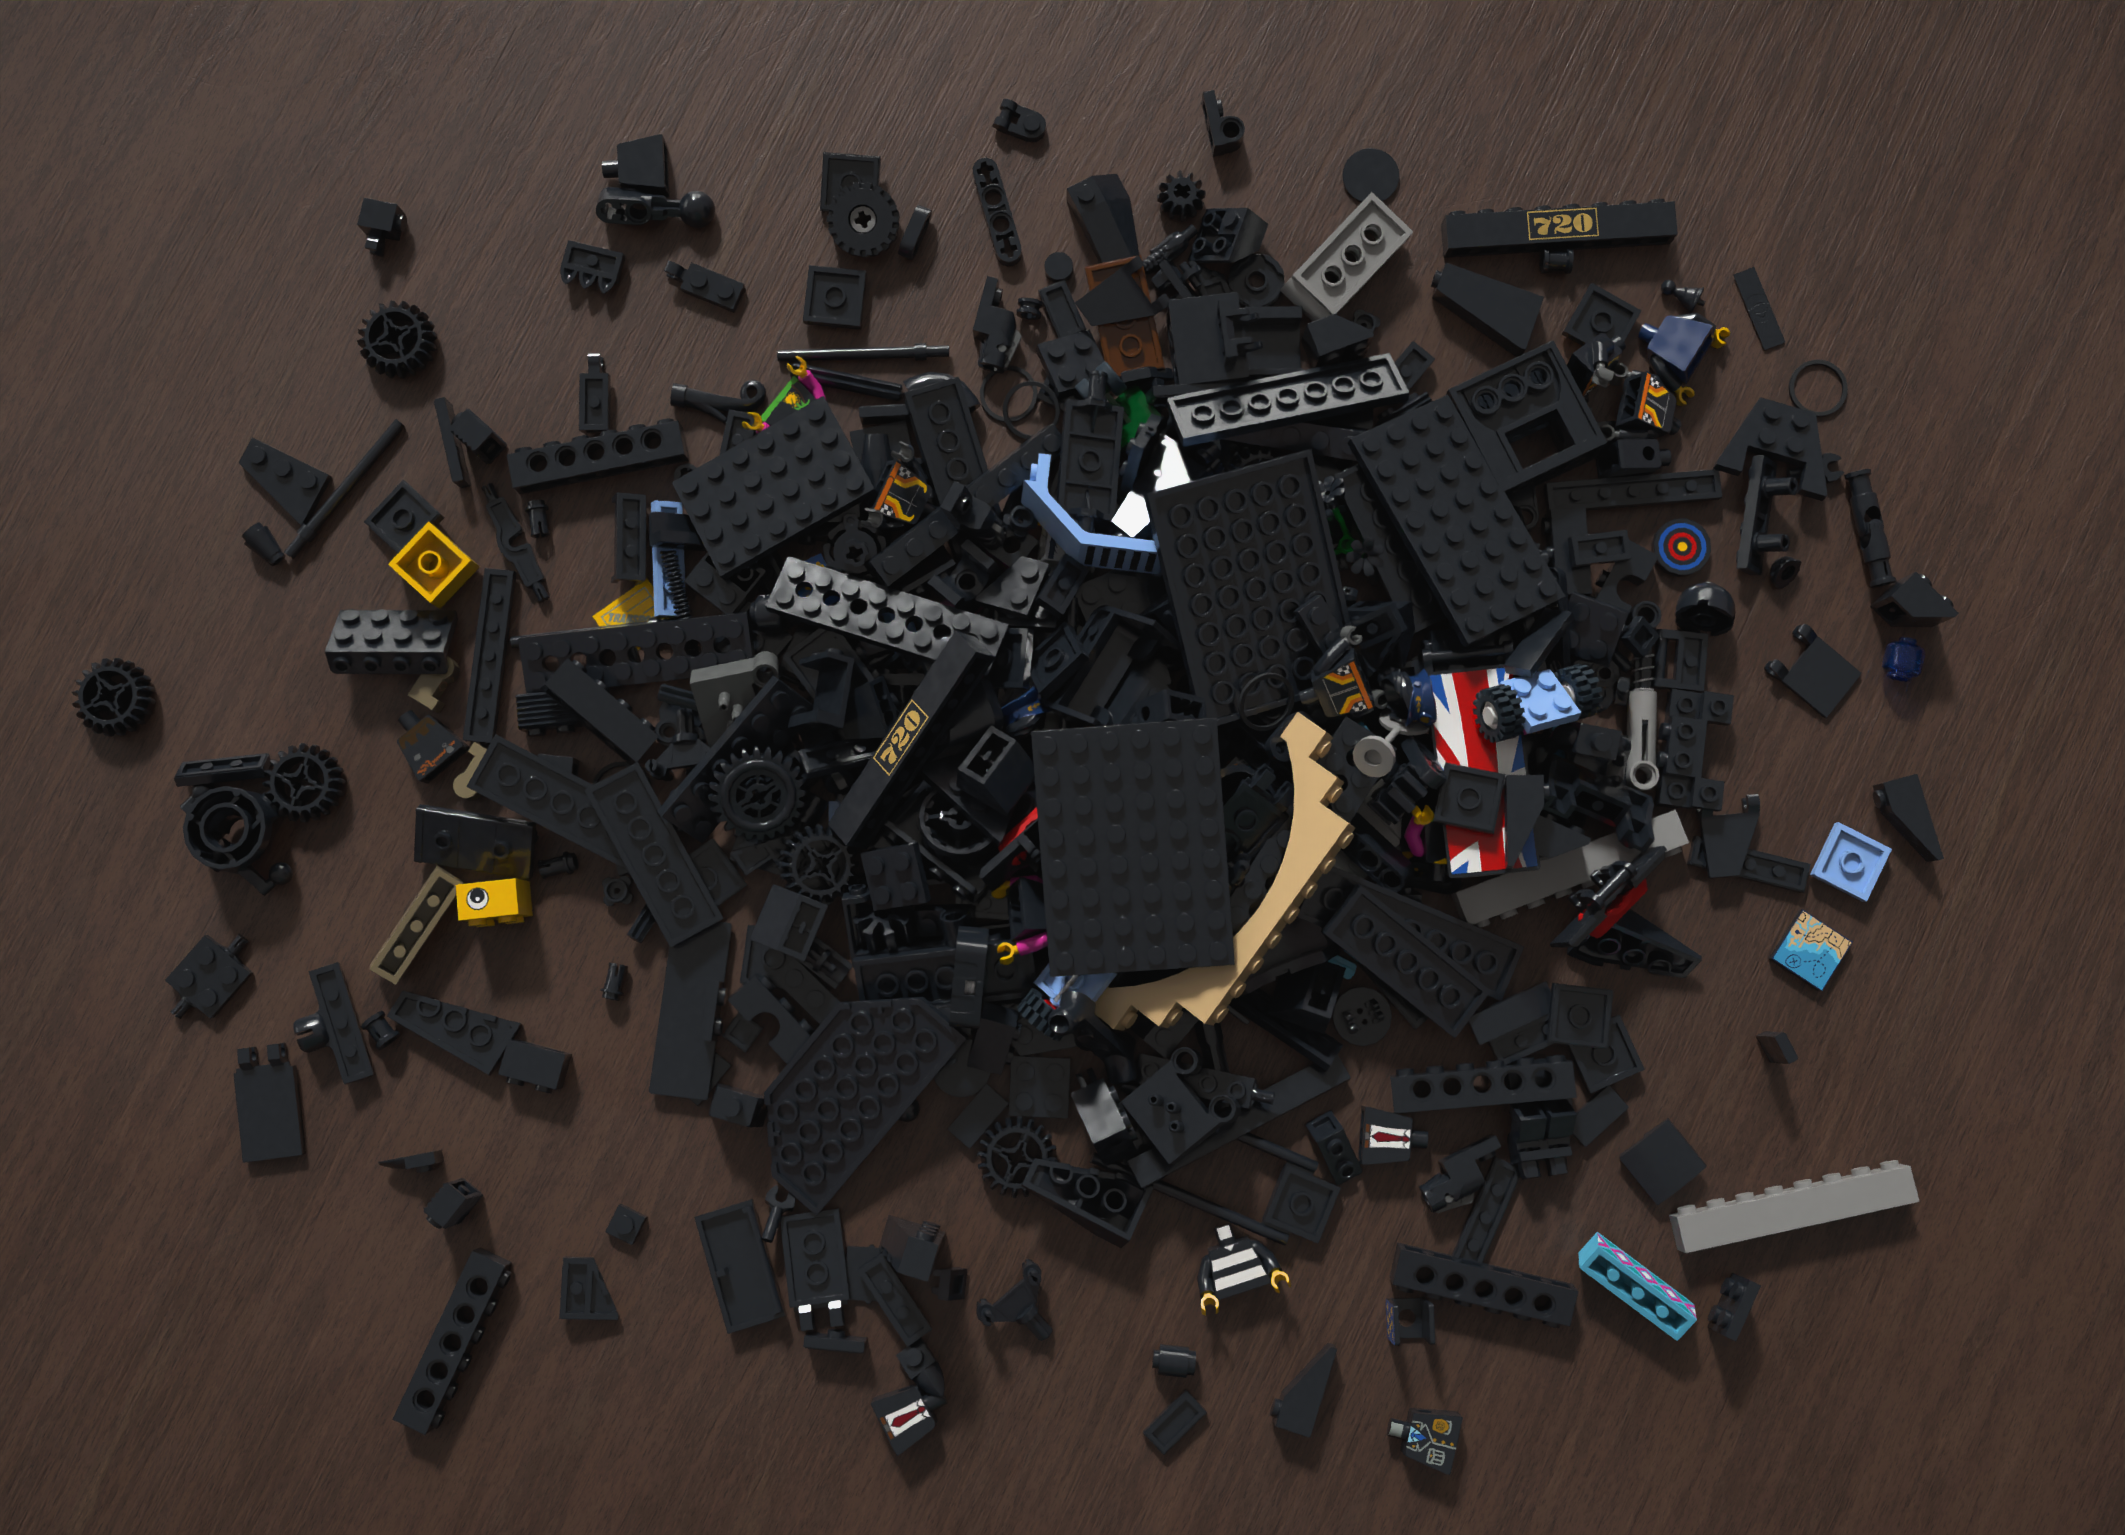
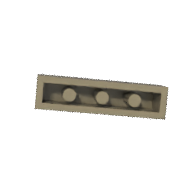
M437 865L371 962L370 970L396 985L456 896V885L463 884V881Z

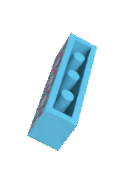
M1596 1232L1579 1251V1268L1676 1341L1697 1321L1695 1306L1691 1301L1600 1233Z

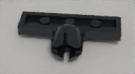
M336 962L308 971L319 1004V1010L315 1014L299 1018L293 1023L294 1034L298 1036L313 1031L312 1035L297 1039L298 1046L307 1053L331 1047L344 1085L375 1075L340 963Z

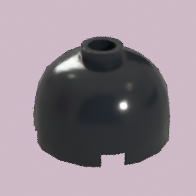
M1713 582L1698 583L1689 586L1679 596L1675 608V623L1683 631L1701 633L1700 630L1705 632L1711 631L1710 636L1725 634L1733 628L1736 613L1735 603L1731 594L1723 587Z

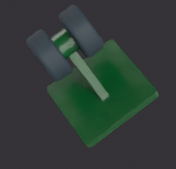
M1103 362L1096 368V371H1099L1100 377L1101 372L1108 374L1105 397L1111 405L1124 407L1120 454H1122L1126 450L1130 439L1135 438L1136 431L1141 422L1146 423L1151 414L1162 417V415L1154 405L1146 403L1145 394L1136 384H1133L1126 390L1127 386L1107 362ZM1083 379L1075 386L1084 400L1088 396L1089 381L1087 379ZM1112 391V392L1114 393V395H1116V396L1120 395V396H1119L1118 398L1114 399L1113 396H1112L1109 392Z

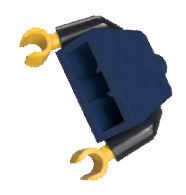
M1699 313L1678 316L1668 315L1659 328L1645 323L1638 336L1639 340L1649 343L1647 347L1649 365L1654 373L1660 377L1664 386L1670 392H1675L1674 396L1678 406L1687 405L1686 401L1682 399V392L1689 398L1694 397V390L1692 388H1683L1681 385L1682 383L1687 384L1710 345L1717 349L1726 345V342L1722 341L1719 336L1722 338L1730 336L1728 328L1723 327L1717 330L1714 323Z

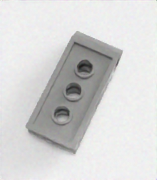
M1371 192L1292 275L1280 291L1294 305L1302 306V312L1312 322L1333 314L1337 315L1408 240L1413 231ZM1364 233H1371L1376 241H1369ZM1345 253L1354 255L1356 262L1348 261L1345 258ZM1325 274H1332L1337 282H1328Z

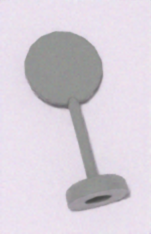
M1385 709L1380 713L1379 722L1381 726L1391 732L1385 739L1372 735L1362 738L1355 745L1353 760L1362 773L1370 777L1385 776L1392 770L1396 761L1395 751L1390 744L1398 734H1425L1431 730V727L1428 728L1420 722H1411L1405 727V723L1391 720L1389 717L1391 712Z

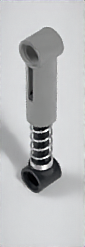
M1642 601L1631 608L1626 625H1629L1633 618L1638 616L1639 611H1643L1649 617L1648 623L1657 632V626L1662 617L1658 605L1651 601ZM1652 648L1645 658H1636L1634 656L1631 660L1634 664V670L1631 671L1633 682L1630 684L1633 689L1628 692L1627 735L1631 741V751L1626 766V785L1640 792L1651 789L1659 780V771L1656 767L1657 692L1651 688V680H1654L1651 677V668H1654V666L1651 665L1652 657L1655 656L1652 654ZM1637 769L1642 770L1646 774V782L1644 784H1640L1635 778Z

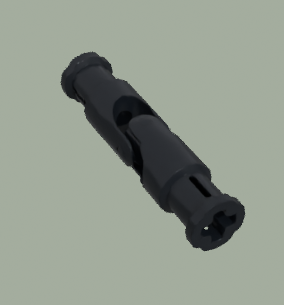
M1862 469L1848 473L1844 477L1846 481H1849L1852 494L1850 503L1856 529L1860 537L1864 563L1869 567L1872 580L1869 584L1870 587L1875 588L1895 583L1897 580L1896 577L1892 576L1889 545L1884 533V524L1877 494L1872 490L1869 477L1872 474L1871 469ZM1865 513L1872 519L1870 522L1865 523Z

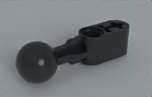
M607 187L601 190L598 195L596 214L605 223L642 225L649 220L664 221L667 217H681L686 225L692 228H703L713 220L715 205L711 197L701 191H691L685 194L681 200L667 199L664 195H652L644 189ZM639 203L644 205L645 209L638 210L632 205Z

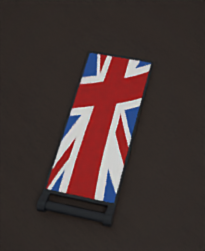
M1512 640L1502 641L1500 645L1436 652H1431V649L1421 650L1423 669L1427 671L1432 681V690L1437 709V720L1430 726L1434 757L1443 770L1446 762L1506 775H1529L1523 731H1521V735L1515 738L1492 743L1490 739L1486 740L1484 738L1485 733H1480L1479 728L1481 726L1480 724L1476 725L1475 719H1478V717L1473 714V709L1477 708L1473 705V702L1477 699L1475 696L1480 690L1498 686L1501 681L1516 678V675L1507 674L1503 666L1504 664L1433 672L1434 663L1503 656L1504 662H1506L1514 652ZM1504 785L1493 835L1442 825L1448 876L1450 879L1537 871L1541 868L1536 826L1534 825L1515 865L1511 870H1505Z

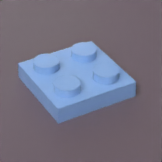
M1837 822L1834 823L1810 875L1862 902H1866L1892 849Z

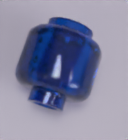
M1899 637V641L1887 644L1882 668L1888 673V678L1910 682L1912 678L1918 677L1921 674L1926 652L1924 648L1917 645L1916 639Z

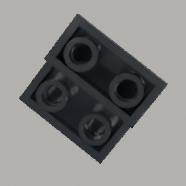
M1669 1118L1644 1134L1643 1139L1619 1156V1159L1657 1205L1676 1193L1707 1167Z

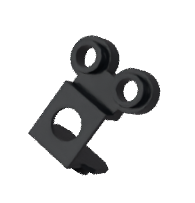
M1173 421L1160 434L1162 441L1166 438L1207 469L1208 477L1220 474L1223 471L1224 466L1218 459L1221 451L1214 442L1209 441L1190 445L1187 449L1175 442L1179 439Z

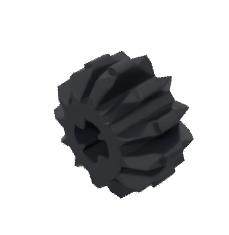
M1180 170L1177 172L1176 179L1169 174L1166 176L1167 183H1160L1159 185L1161 193L1157 195V201L1163 203L1160 210L1162 213L1170 211L1169 218L1171 220L1175 218L1176 214L1180 215L1182 222L1185 221L1186 214L1194 218L1197 214L1196 209L1202 210L1204 207L1202 199L1205 198L1206 191L1200 189L1202 187L1201 180L1192 182L1194 177L1192 172L1185 178Z

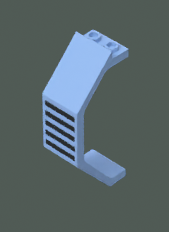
M1039 453L1038 464L1032 463L1030 479L1023 482L1021 503L1032 511L1034 518L1037 519L1040 525L1066 554L1083 566L1158 575L1162 573L1153 540L1094 534L1084 531L1049 494L1047 486L1051 455Z

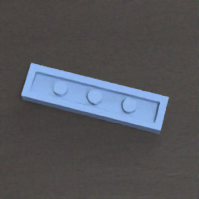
M655 500L651 502V512L683 514L682 502ZM652 547L654 617L675 618L678 615L673 613L678 609H673L675 605L671 603L675 600L670 598L676 595H669L673 591L668 589L673 586H667L670 582L666 580L670 577H665L668 573H665L664 570L668 568H663L665 564L662 561L665 559H661V556L665 554H660V551H677L674 555H677L678 558L674 560H679L677 564L680 567L677 569H681L679 573L682 576L680 578H683L684 586L682 587H685L684 550Z

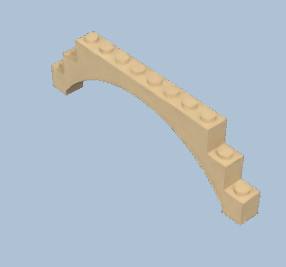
M1299 712L1296 713L1280 736L1287 742L1294 782V811L1290 838L1283 862L1273 885L1254 915L1233 937L1235 965L1188 968L1181 973L1162 980L1137 986L1115 987L1109 984L1095 1002L1094 1014L1113 1029L1124 1031L1125 1028H1130L1138 1017V1014H1136L1138 1010L1159 1027L1169 1028L1170 1025L1174 1026L1180 1020L1183 1011H1181L1183 1007L1204 1024L1214 1026L1215 1023H1220L1228 1013L1229 1009L1227 1006L1231 1000L1238 998L1245 990L1246 983L1244 982L1249 975L1256 973L1264 963L1262 957L1269 948L1273 949L1279 943L1282 937L1280 932L1287 923L1291 924L1300 912L1298 907L1305 898L1309 899L1318 887L1316 882L1323 873L1327 874L1336 862L1334 858L1341 848L1345 849L1354 837L1352 832L1355 827L1327 808L1329 803H1334L1340 797L1343 791L1341 787L1344 782L1316 763L1319 757L1323 758L1328 753L1332 745L1331 740L1334 737Z

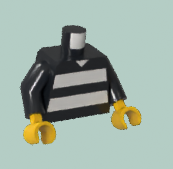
M1231 1223L1214 1228L1218 1245L1207 1248L1208 1254L1201 1259L1197 1276L1199 1293L1202 1298L1201 1312L1203 1315L1206 1316L1205 1306L1208 1304L1215 1306L1217 1314L1219 1312L1218 1300L1272 1283L1277 1293H1280L1277 1283L1281 1280L1287 1281L1288 1286L1291 1287L1288 1275L1282 1272V1268L1273 1252L1260 1241L1249 1240L1247 1236L1235 1238Z

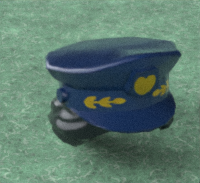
M1393 666L1382 667L1381 670L1377 671L1376 680L1382 690L1385 691L1384 695L1388 704L1387 709L1391 712L1389 714L1391 720L1405 723V727L1411 722H1420L1429 728L1436 722L1437 709L1432 690V681L1425 669L1416 676H1408L1405 671L1402 672L1399 667L1394 668Z
M1036 686L1001 708L1005 727L1002 732L1017 740L1021 745L1025 738L1031 735V731H1034L1037 727L1040 730L1044 728L1046 713L1051 710L1042 703V695L1038 693Z

